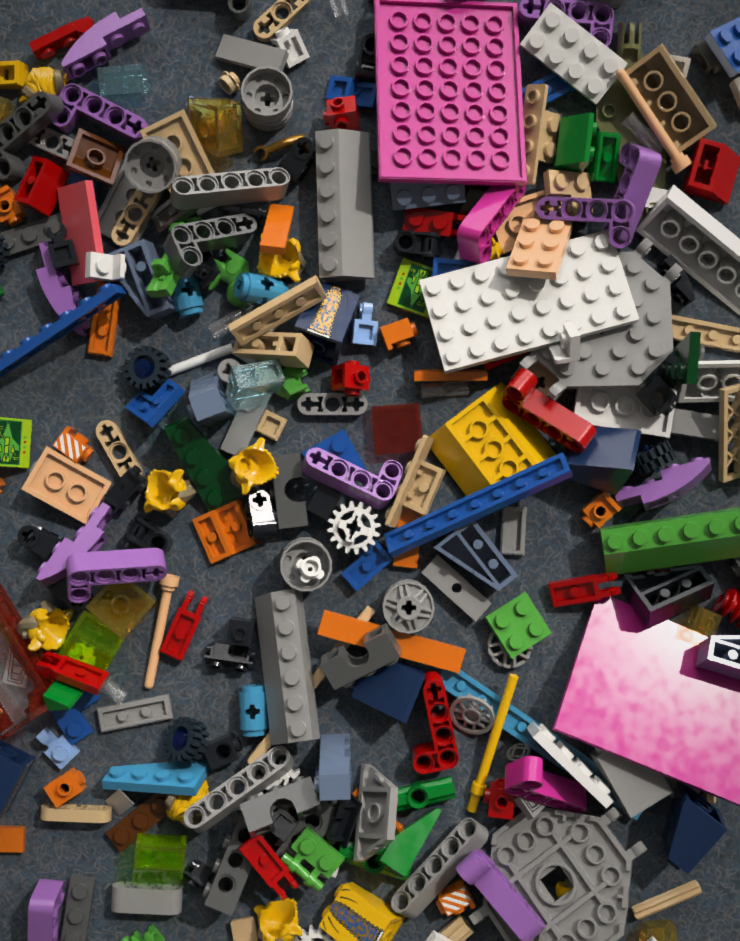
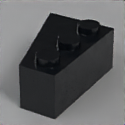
M700 564L670 568L669 571L660 573L647 571L645 575L632 576V574L623 575L621 590L648 628L711 599L715 582Z

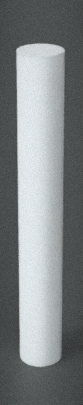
M230 343L174 364L172 367H168L172 373L171 375L167 374L166 377L168 378L231 354L233 346Z

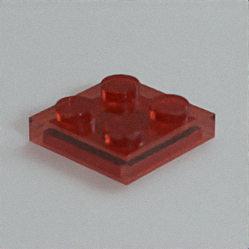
M420 403L372 406L375 455L415 452L414 448L420 438L422 439Z

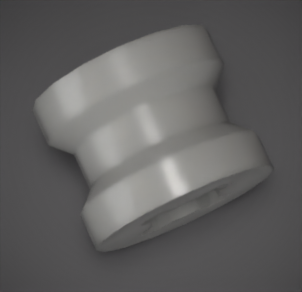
M235 359L223 360L217 369L220 379L229 386H237L243 381L245 376L244 369Z

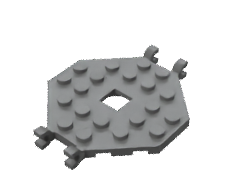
M647 237L633 252H618L639 316L638 323L608 330L602 335L597 333L580 338L579 361L555 364L549 353L548 346L530 351V355L526 356L519 363L518 369L524 368L529 371L538 363L558 381L548 390L547 396L552 400L556 401L566 389L592 387V389H611L613 387L638 388L672 354L673 331L670 285L680 277L683 268L675 263L663 277L642 260L651 251V247L654 244Z
M544 807L531 820H528L523 812H521L513 820H510L492 834L490 859L546 925L532 941H617L625 935L633 860L648 849L642 841H639L626 851L608 827L609 824L622 816L617 807L611 808L601 817ZM560 866L573 884V888L555 901L541 879ZM485 897L483 899V906L468 916L474 925L479 924L489 916L505 941H521Z

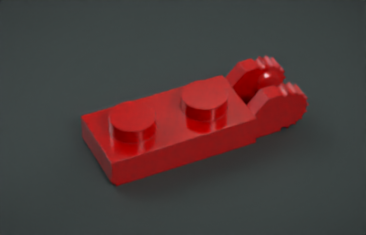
M87 16L83 17V19L80 18L29 42V45L38 60L41 58L49 59L55 55V51L63 47L66 49L71 48L88 29L95 25L94 21Z
M426 208L406 209L403 231L434 232L440 234L441 237H457L458 230L453 229V223H462L467 215Z
M617 573L592 574L548 582L553 607L597 601L604 597L619 595L621 591L618 586L600 590L599 583L617 579Z
M189 590L182 606L178 608L159 651L181 662L203 617L201 615L209 599L203 596L198 603L195 613L187 610L194 598L195 592Z
M50 651L44 653L42 657L43 662L39 661L35 665L36 672L43 675V677H52L95 695L99 694L109 677V673L105 670Z
M262 835L254 838L250 837L238 848L264 882L283 901L287 898L286 892L277 884L282 877L286 879L288 885L294 890L299 886L289 873L290 870Z

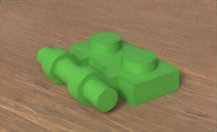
M307 825L291 844V848L297 852L292 858L285 852L280 858L290 870V873H296L304 880L303 884L308 888L311 886L317 892L324 885L317 878L320 873L329 879L345 860V857ZM303 859L314 866L310 872L300 864Z

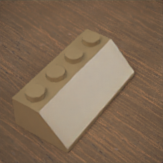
M663 43L626 70V73L679 153L716 128L717 124Z

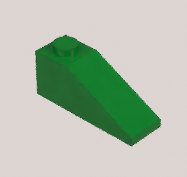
M439 808L430 809L395 832V840L377 852L374 861L396 876L405 877L439 817L441 810Z

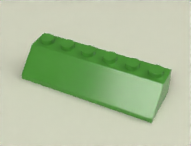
M740 507L599 528L606 573L616 572L617 574L740 557Z

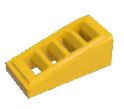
M20 60L0 61V89H23L29 74V66ZM6 70H9V80H6Z

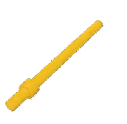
M509 674L477 778L471 785L470 792L472 794L467 810L472 813L476 812L480 798L484 796L485 788L487 787L485 782L519 678L515 674Z

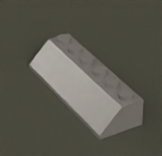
M346 129L315 131L319 278L327 282L375 279L371 134L369 132Z
M288 589L255 597L271 745L320 739L302 591Z

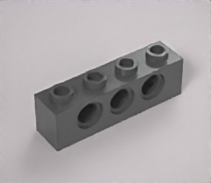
M334 800L320 801L322 811L314 813L320 819L317 823H310L307 817L298 819L297 813H295L293 817L299 821V824L285 843L279 839L275 841L274 846H276L274 852L278 856L286 852L293 858L297 852L291 848V844L294 841L292 837L300 834L306 825L323 838L331 820L335 821L333 813L337 802ZM303 859L300 864L303 866L306 860ZM290 873L293 878L296 876V873ZM284 877L277 882L284 891L289 886Z
M236 810L231 822L235 826L231 835H226L221 847L225 849L222 859H216L211 871L215 873L212 883H206L201 896L205 898V906L230 916L234 913L252 868L251 864L238 850L244 843L238 839V833L241 829L247 828L243 813ZM234 852L242 855V862L238 866H232L228 863L229 856ZM223 877H229L233 881L231 888L228 890H222L218 886L219 880Z

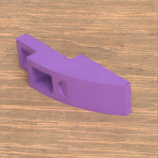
M140 8L122 18H119L115 11L88 29L73 44L61 62L69 80L81 77L97 66L104 65L107 61L113 59L110 50L121 47L124 43L135 37H140L145 32L151 30L143 9Z
M46 241L39 243L45 267L36 269V273L48 301L56 313L60 315L67 310L73 311L79 306L78 303L82 300V296L72 286L65 287L68 284L67 276L64 270L55 271L48 245L51 243ZM87 320L75 328L74 331L83 337L88 336L86 329L90 328L89 321Z
M697 457L691 459L686 464L668 465L663 470H660L662 480L651 479L645 481L640 486L622 487L618 494L615 495L616 502L621 508L643 503L645 511L670 503L693 489L712 470L710 458Z
M102 502L99 507H95L89 516L90 520L85 527H81L77 531L74 542L65 537L62 542H58L52 551L53 555L48 562H44L39 567L36 579L46 587L66 577V559L69 555L79 552L99 551L109 539L103 530L114 516L112 508Z

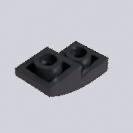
M672 254L658 265L663 276L675 263L682 267ZM683 269L680 277L674 281L670 290L672 299L676 303L686 306L695 300V295L690 280Z

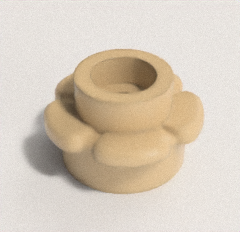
M223 71L222 76L218 79L220 87L229 95L236 91L238 92L240 90L238 76L234 72L228 73Z

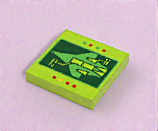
M403 258L387 304L429 319L419 280L432 277V268Z
M0 417V466L29 468L32 420Z

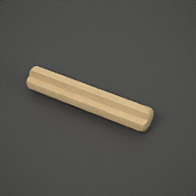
M696 880L690 881L632 906L633 915L637 920H641L700 895L702 890Z

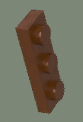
M152 794L105 833L120 852L167 815V808L164 802L168 794Z

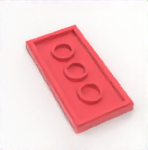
M84 180L57 188L62 223L67 230L65 240H73L80 264L69 267L72 286L104 281L85 278L86 253L97 252L104 254L92 180Z

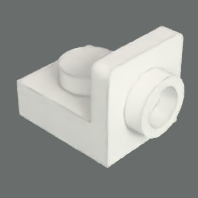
M284 27L275 32L276 37L270 39L271 43L276 45L277 48L288 51L289 56L285 64L286 68H291L310 57L298 29Z
M86 253L85 278L111 282L124 279L126 273L124 254Z
M573 321L563 323L560 344L549 346V353L555 364H567L580 360V334Z

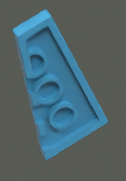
M207 759L197 760V763H191V765L179 762L112 766L102 779V787L107 790L120 789L121 791L196 796L211 768Z

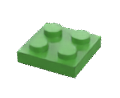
M526 591L484 617L509 659H513L552 633Z

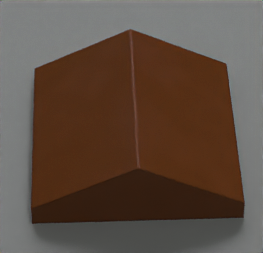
M79 128L65 168L112 187L126 148Z

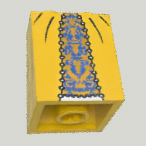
M354 882L341 884L334 894L336 898L332 905H328L321 915L323 919L319 927L336 941H392L406 917L395 912L390 904Z

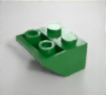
M595 113L560 118L552 170L583 172L585 168H588L589 162L593 161L595 147L591 146L592 137H595L597 132V122H594Z

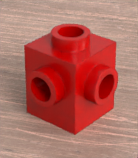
M355 95L326 100L327 110L323 111L325 126L329 125L330 130H360L359 111Z
M354 360L332 366V391L345 392V396L357 397L359 393L369 391V366L360 365L359 361Z
M500 778L496 779V781H490V789L485 788L484 803L488 804V817L513 820L514 807L519 806L514 801L517 796L505 792V779Z

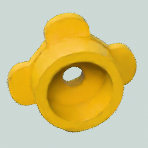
M492 237V253L489 261L500 259V256L503 255L500 243L495 242V239Z

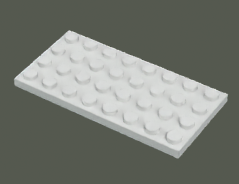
M609 229L570 239L557 280L507 276L506 267L510 256L419 280L445 374L559 344L560 334L563 333V323L573 321L580 334V338L638 323L639 321L617 248L613 247L609 242Z

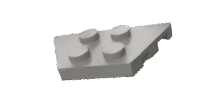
M361 763L358 800L362 803V807L356 822L353 860L355 862L366 861L395 840L398 787L371 764Z

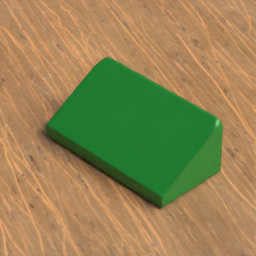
M597 131L596 136L592 137L591 146L595 147L593 161L589 162L587 168L590 182L615 184L621 134Z
M55 680L43 694V699L49 711L70 710L85 691Z

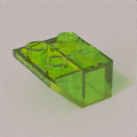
M84 610L69 633L59 655H66L107 671L125 642L127 634Z
M137 833L133 882L182 884L187 836Z

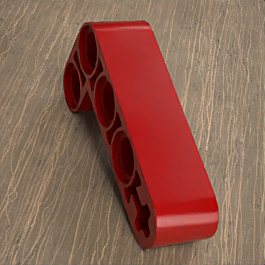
M519 369L505 388L502 397L503 406L514 415L572 451L583 453L596 435V428L587 420L536 390L537 377L527 369Z
M435 671L426 672L422 683L432 741L417 744L411 751L414 770L420 774L451 769L459 761L445 686L441 675ZM435 683L437 694H432L430 684ZM434 706H443V709L438 712L432 711ZM441 728L448 729L444 734L436 733ZM445 751L452 752L449 756L441 755ZM421 756L428 757V759L425 761L417 760Z

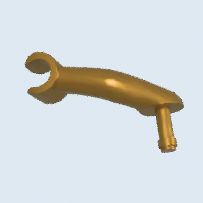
M297 134L276 141L269 146H258L255 148L254 153H257L259 149H263L265 156L260 160L263 161L268 159L270 154L291 147L298 138L306 136L304 134ZM304 144L303 147L306 149V153H309L308 145Z

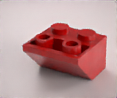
M700 138L693 146L690 156L692 163L687 167L681 191L685 194L727 205L738 171L740 157L725 144Z

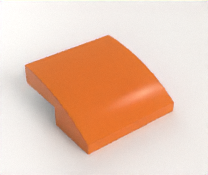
M240 499L192 519L211 564L259 543L257 538L251 539L248 535L245 510Z

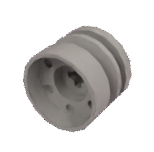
M271 66L257 67L250 71L244 78L241 86L244 115L248 122L258 130L266 132L279 130L288 123L293 113L291 81L284 72ZM266 101H271L270 106H265Z
M156 135L147 136L133 144L125 154L123 165L125 175L130 184L146 193H158L168 188L174 179L180 175L182 160L175 144L167 138ZM153 157L155 160H159L161 163L157 166V168L155 165H150V161L153 160Z
M299 537L290 541L284 547L280 556V571L284 580L292 588L299 591H313L322 587L328 581L332 572V559L327 548L319 540L312 537ZM304 556H307V558L317 556L320 559L321 570L324 571L323 578L320 580L312 579L308 583L302 582L300 580V570L296 567L298 560Z
M407 578L396 581L388 587L382 601L386 621L398 632L407 634L419 632L427 627L433 618L435 609L433 597L426 586L417 580ZM408 600L415 606V608L410 610V613H406L405 608H401L402 605H406Z

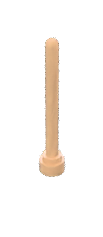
M619 69L616 72L617 78L671 159L669 161L672 164L670 167L675 174L679 173L689 166L692 161L687 154L679 153L626 71Z
M167 574L163 579L159 580L162 595L144 686L147 689H151L154 686L160 656L159 651L162 646L172 591H175V587L179 585L180 577L177 575Z

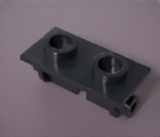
M270 202L218 206V211H220L219 217L249 214L256 220L257 225L265 226Z
M210 251L201 253L203 257L202 263L195 272L203 289L221 273Z
M138 466L129 467L118 480L125 487L122 489L115 483L104 494L102 501L108 506L113 505L115 507L112 514H115L119 509L125 510L132 501L130 496L135 491L139 494L148 484L145 481L149 474L148 472L142 476L140 474L142 471Z
M214 642L212 645L207 644L206 654H210V656L204 655L205 664H209V667L214 669H223V666L232 667L234 671L241 673L254 669L253 662H250V660H255L256 651L251 650V648L234 646L233 654H229L230 645Z
M352 793L351 800H337L333 817L337 821L331 820L325 834L326 842L329 844H335L338 841L344 848L348 846L362 807V803Z
M194 859L189 865L191 872H183L187 877L185 882L195 890L198 886L204 890L207 882L212 883V881L208 880L212 870L202 863L201 860L197 861ZM221 878L218 882L219 888L222 890L230 889V884Z

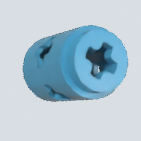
M249 272L239 274L234 283V295L236 298H239L242 302L264 305L288 291V284L280 278Z
M195 273L188 279L180 277L172 293L175 311L179 313L180 318L203 313L202 307L204 303ZM181 288H189L192 296H188L186 292L182 293Z
M242 685L239 692V724L242 735L248 737L266 735L269 728L265 685ZM255 705V709L260 710L258 714L253 715L252 711H248L250 706Z

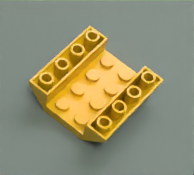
M502 382L429 436L434 438L430 449L466 496L557 455L537 428L514 415L503 406L502 397L506 387Z

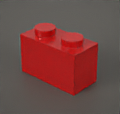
M33 156L13 200L35 213L50 217L58 200L57 188L66 185L69 172L49 159Z

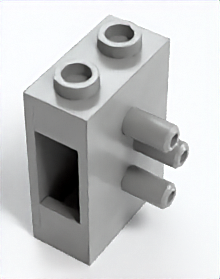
M594 747L595 750L589 753L622 812L630 818L673 793L662 774Z

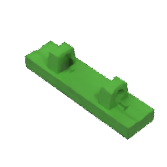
M201 217L187 218L183 222L172 223L169 232L175 225L201 221L203 219ZM165 252L162 259H154L151 264L154 275L146 290L151 298L172 296L180 279L174 272Z

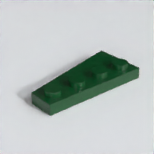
M690 332L673 349L672 354L663 364L660 365L659 376L665 383L697 385L701 332Z
M187 416L164 427L168 438L208 512L244 496L242 490L230 482L231 468L227 461L208 442V439Z

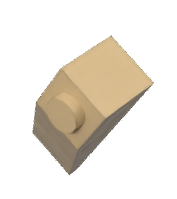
M266 332L243 346L236 339L232 353L285 367L309 368L314 345L302 333Z

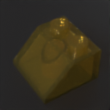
M187 98L188 118L206 153L222 157L243 152L241 102L227 98Z
M136 582L107 584L85 608L124 640L146 619L159 602Z

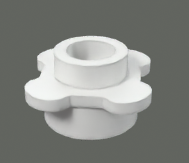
M317 556L298 560L296 567L300 570V580L302 582L308 583L312 579L320 580L323 578L324 571L321 570L320 559Z

